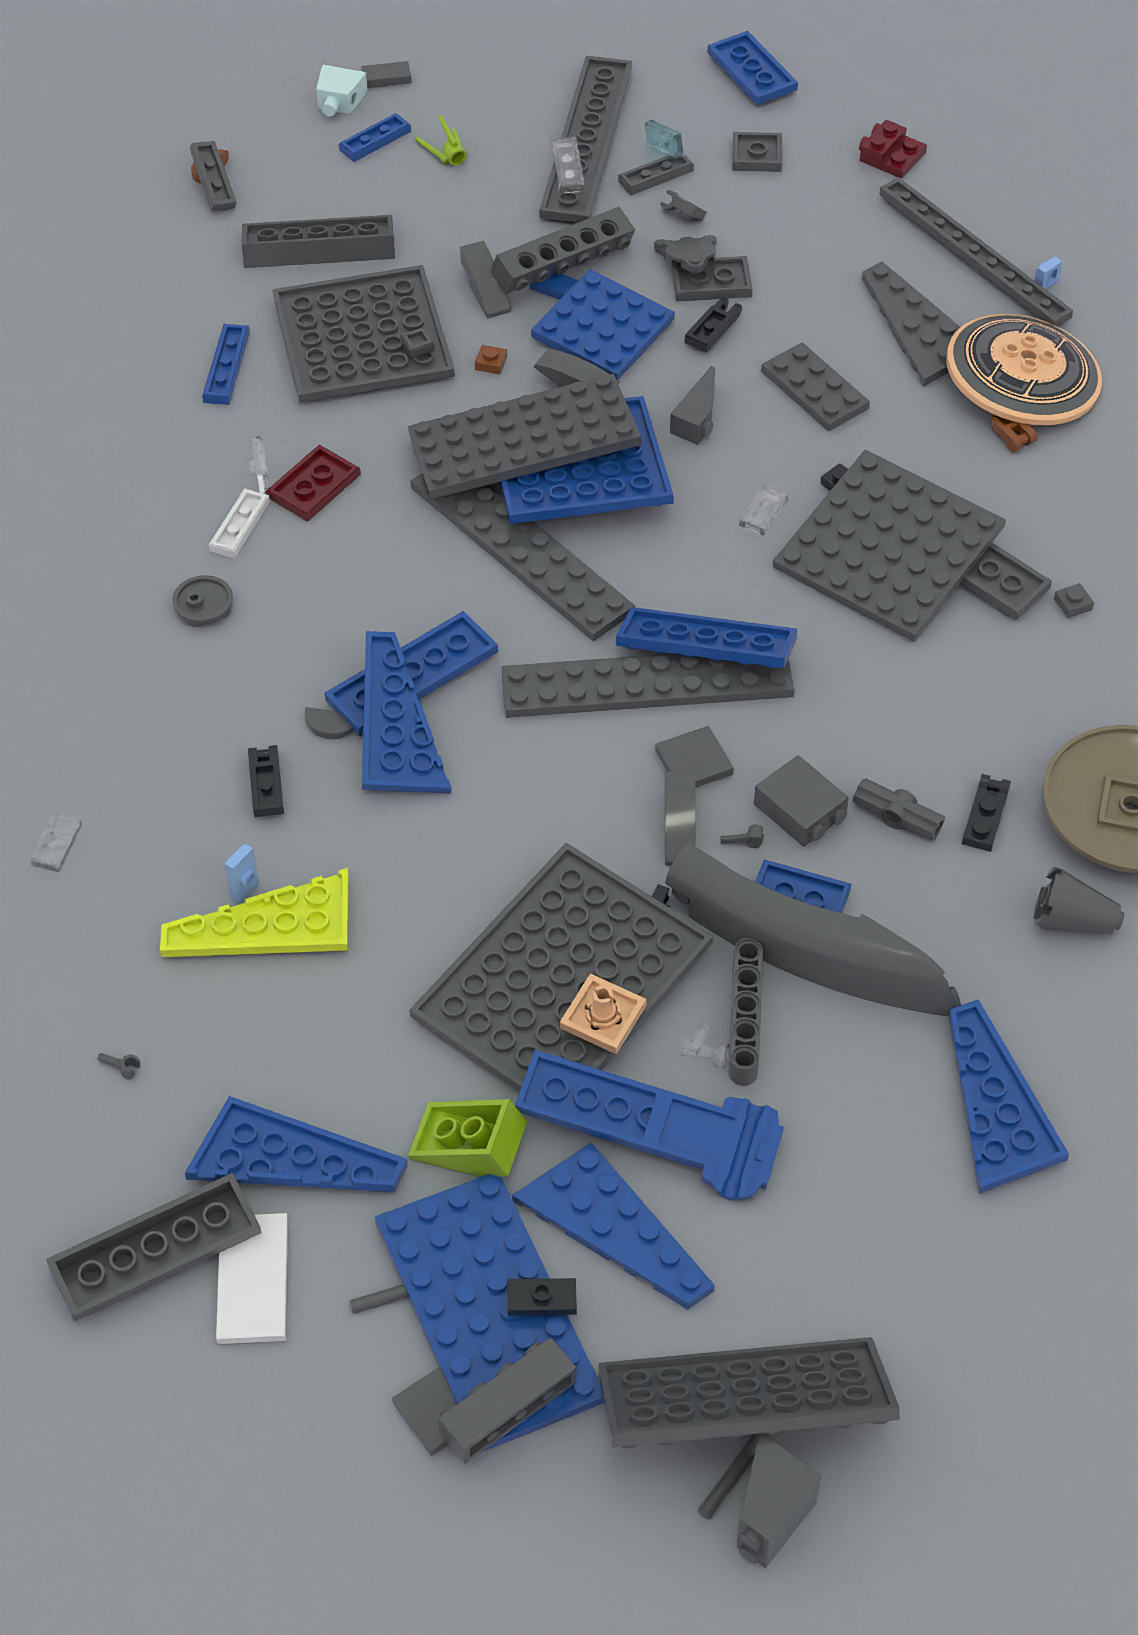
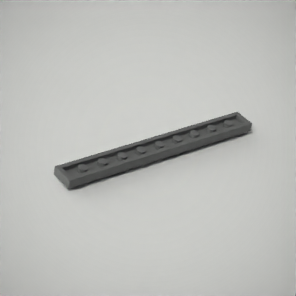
M898 177L880 187L879 195L1038 318L1057 327L1072 318L1073 310L902 179Z

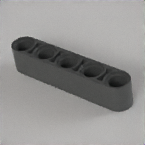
M743 938L736 943L733 962L729 1076L735 1084L741 1086L750 1085L757 1079L760 1056L763 948L760 942L753 938ZM744 1036H745V1037H749L750 1039H742V1038H740V1037H744ZM739 1064H747V1065H749V1066H748V1067H743V1066H740Z

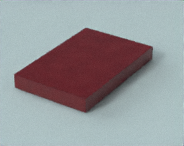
M319 444L267 489L266 495H269V499L308 522L361 475V471L358 466Z

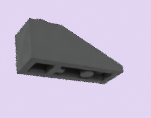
M710 366L670 416V433L696 445L704 437H708L713 429L712 410L715 367Z

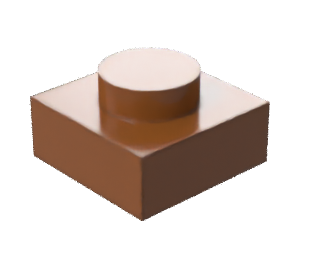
M481 345L475 360V370L500 374L507 358V349Z

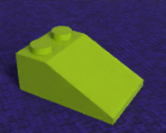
M510 1099L428 1102L408 1157L414 1161L479 1177L487 1174L498 1177L509 1176L527 1125V1120Z

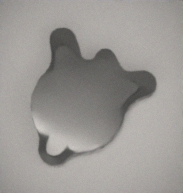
M713 235L701 238L682 237L677 241L658 239L654 241V249L665 254V259L670 265H673L674 260L681 262L682 269L698 273L707 267L709 259L714 262L716 258L715 246L717 244V237Z

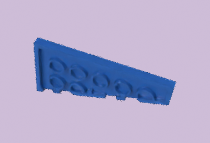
M366 631L362 790L451 794L452 787L449 779L446 778L441 757L438 756L432 732L420 700L418 701L415 693V686L407 671L406 661L395 632Z
M229 1096L185 1171L186 1180L216 1181L233 1173L238 1183L395 1192L408 1167V1161L401 1156Z

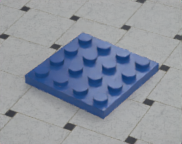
M589 269L531 329V337L558 351L581 358L608 374L614 373L615 378L619 380L674 320L675 312Z

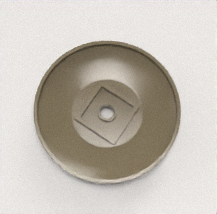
M1114 725L1089 730L1068 741L1056 752L1050 761L1042 789L1045 812L1054 830L1074 851L1086 859L1109 869L1138 874V809L1129 810L1124 806L1126 803H1133L1138 807V726Z

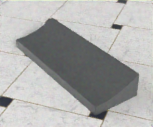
M392 215L242 224L244 268L395 259Z
M231 1173L46 1260L72 1318L76 1321L262 1232L234 1174Z

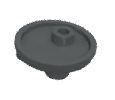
M201 575L189 578L182 582L174 592L173 605L175 611L192 627L213 623L229 616L231 613L230 608L233 603L232 590L224 580L218 577Z

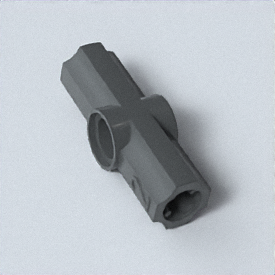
M867 778L861 780L853 796V802L880 814L882 821L889 827L900 829L904 826L931 840L936 839L945 821V816L918 804L916 797L909 791L897 789L894 792Z

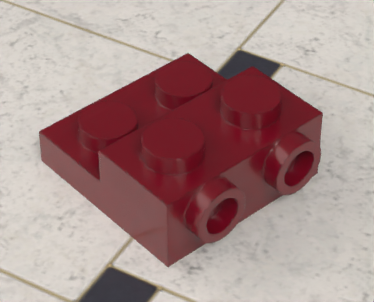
M885 120L882 124L876 123L870 137L864 136L859 144V150H861L860 162L902 179L926 153L927 144L906 136V127Z

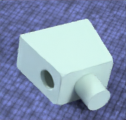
M323 65L316 88L317 103L322 112L329 117L334 116L336 112L351 113L368 92L366 72Z

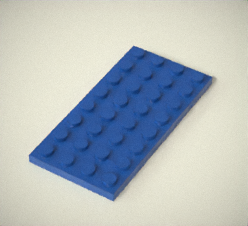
M487 1174L375 1216L376 1226L399 1278L406 1288L410 1303L437 1364L441 1367L457 1404L467 1398L470 1391L481 1382L487 1383L496 1377L498 1371L505 1364L517 1362L524 1357L529 1347L537 1342L542 1344L550 1337L577 1367L576 1383L484 1451L604 1403L601 1384L568 1315L508 1316L507 1279H549V1276L502 1177Z

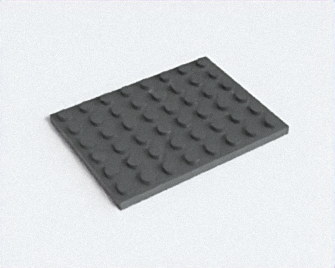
M566 842L409 1010L410 1017L518 1091L521 1090L534 1050L602 1070L615 1055L614 1053L560 1029L562 1017L590 973L647 999V1006L623 1043L624 1045L711 946L713 935Z

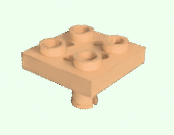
M590 973L562 1017L560 1029L617 1055L647 1006V999Z

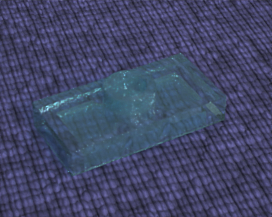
M652 119L645 122L647 145L675 158L684 156L680 132Z

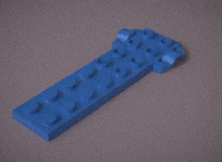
M534 1050L515 1107L522 1114L703 1170L701 1180L716 1190L721 1197L732 1201L753 1198L760 1188L766 1190L784 1127L779 1125L778 1111L768 1105L756 1106L746 1098L727 1097L724 1100L723 1107H719L538 1050Z

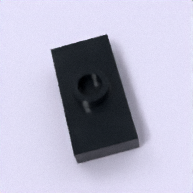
M576 1278L507 1279L508 1316L577 1315Z

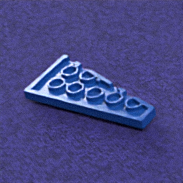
M979 999L950 1009L949 1021L979 1193L1067 1161L1069 1157L1067 1149Z
M589 1143L512 1195V1200L521 1207L524 1205L537 1213L538 1218L545 1222H552L563 1229L565 1234L606 1260L609 1261L611 1259L624 1267V1271L634 1277L636 1275L652 1284L653 1289L687 1310L714 1292L715 1285L592 1143Z

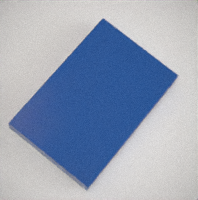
M766 859L763 860L755 881L770 890L792 899L839 913L844 911L852 884Z

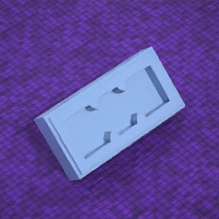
M247 844L242 845L225 862L230 896L238 904L259 885L254 851Z

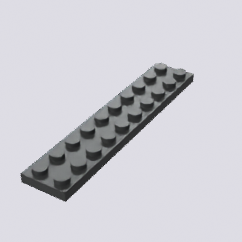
M586 55L540 206L539 218L578 223L591 217L632 72V61Z
M423 474L410 481L413 491L592 641H595L624 621L631 607H635L631 601L535 522L510 524L504 497L491 486L484 485L431 499Z
M681 654L501 666L506 718L794 697V684L789 658L785 668H769L757 664L745 665L727 660L714 661L710 658L685 657Z

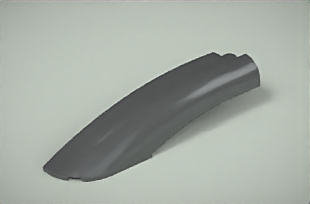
M689 842L676 856L667 873L665 884L672 888V894L680 902L689 904V918L734 946L743 938L756 939L763 948V961L781 970L844 994L911 1011L949 1017L950 1009L961 1005L956 988L953 986L949 987L948 981L943 976L945 972L932 958L863 913L860 917H855L792 899L738 874Z

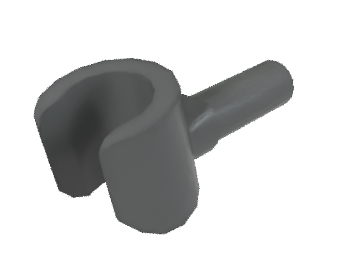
M753 824L749 826L747 834L721 836V843L741 842L746 843L751 848H758L764 839V834H762L763 827Z
M103 1053L98 1055L99 1061L121 1069V1074L126 1079H131L135 1076V1071L127 1068V1066L132 1065L140 1068V1059L136 1055H126L122 1059H117Z

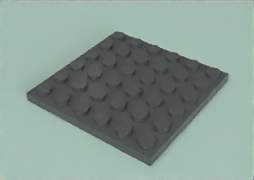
M423 265L272 289L299 403L455 377L454 366ZM425 327L435 343V351L411 358L401 342L400 335Z
M865 449L774 558L773 567L915 641L1003 530L1006 519Z

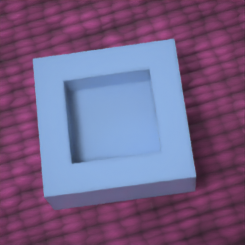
M1054 256L1047 262L1041 263L1036 269L1035 281L1045 289L1058 282L1062 261Z

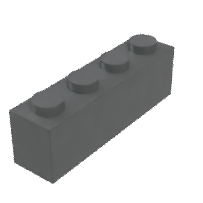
M551 1337L542 1344L537 1342L529 1347L524 1357L517 1362L505 1364L492 1380L476 1385L463 1401L458 1404L454 1402L448 1405L438 1418L439 1433L462 1462L466 1464L576 1383L577 1367Z

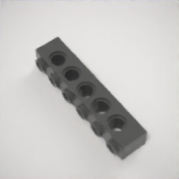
M617 207L497 254L491 271L506 293L515 290L521 291L532 283H541L548 277L557 273L563 274L574 266H583L594 258H603L614 250L625 249L630 245L636 229L622 209Z

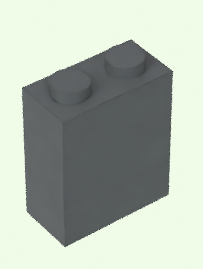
M799 755L755 786L754 805L803 847L811 841L819 840L827 829L834 824H840L848 813L849 797Z

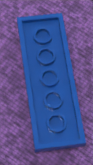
M631 607L616 635V646L627 647L632 650H652L657 653H675L685 657H705L714 661L727 660L745 665L757 664L769 668H785L797 640V628Z
M464 611L401 647L406 661L405 665L410 678L413 680L418 700L498 652V644ZM365 669L324 693L326 702L336 712H339L358 735L363 734Z

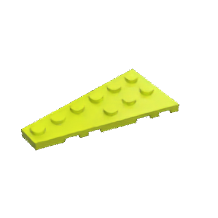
M348 868L338 870V874L324 879L322 876L315 877L308 884L298 887L289 885L245 899L246 903L233 907L227 904L218 907V911L207 915L194 914L161 925V957L348 951L349 871Z

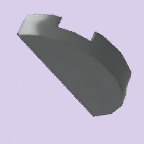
M305 707V722L314 731L315 735L325 739H340L343 735L353 731L352 726L339 712Z

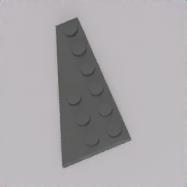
M881 261L864 270L862 280L872 298L877 300L883 317L886 316L888 319L889 328L903 352L908 354L911 366L920 375V382L923 387L949 373L946 364V353L952 336L960 326L884 262Z

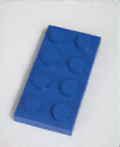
M749 31L708 45L707 53L756 105L798 90V82Z

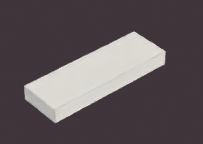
M244 488L209 543L210 552L235 559L270 503L269 495Z

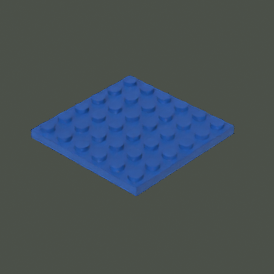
M644 396L625 398L640 432L642 445L500 481L510 524L673 504V491Z

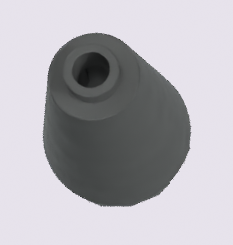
M1058 867L1051 868L1046 876L1051 881L1046 887H1041L1036 901L1033 918L1038 920L1034 922V925L1045 928L1111 934L1114 929H1120L1124 919V912H1121L1120 904Z

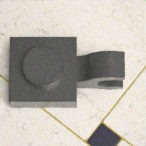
M666 191L668 195H671L672 201L670 204L661 202L662 208L669 211H674L678 208L681 210L680 216L690 221L693 218L703 221L707 211L684 200L674 191Z

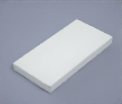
M287 1213L255 1215L262 1233L219 1253L217 1344L286 1341Z

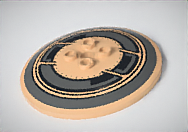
M995 314L979 317L960 327L954 333L948 345L946 364L948 372L959 390L982 409L1010 421L1030 425H1056L1070 422L1086 414L1095 405L1102 388L1100 367L1088 348L1070 333L1040 319L1015 314Z

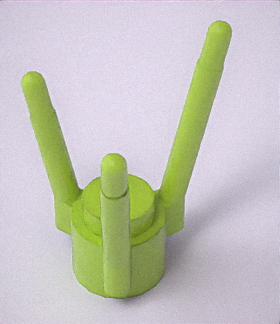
M438 115V119L449 139L443 145V154L420 137H416L415 140L439 157L443 164L449 162L453 166L460 165L465 161L467 153L462 146L456 129H452L451 133L443 116Z

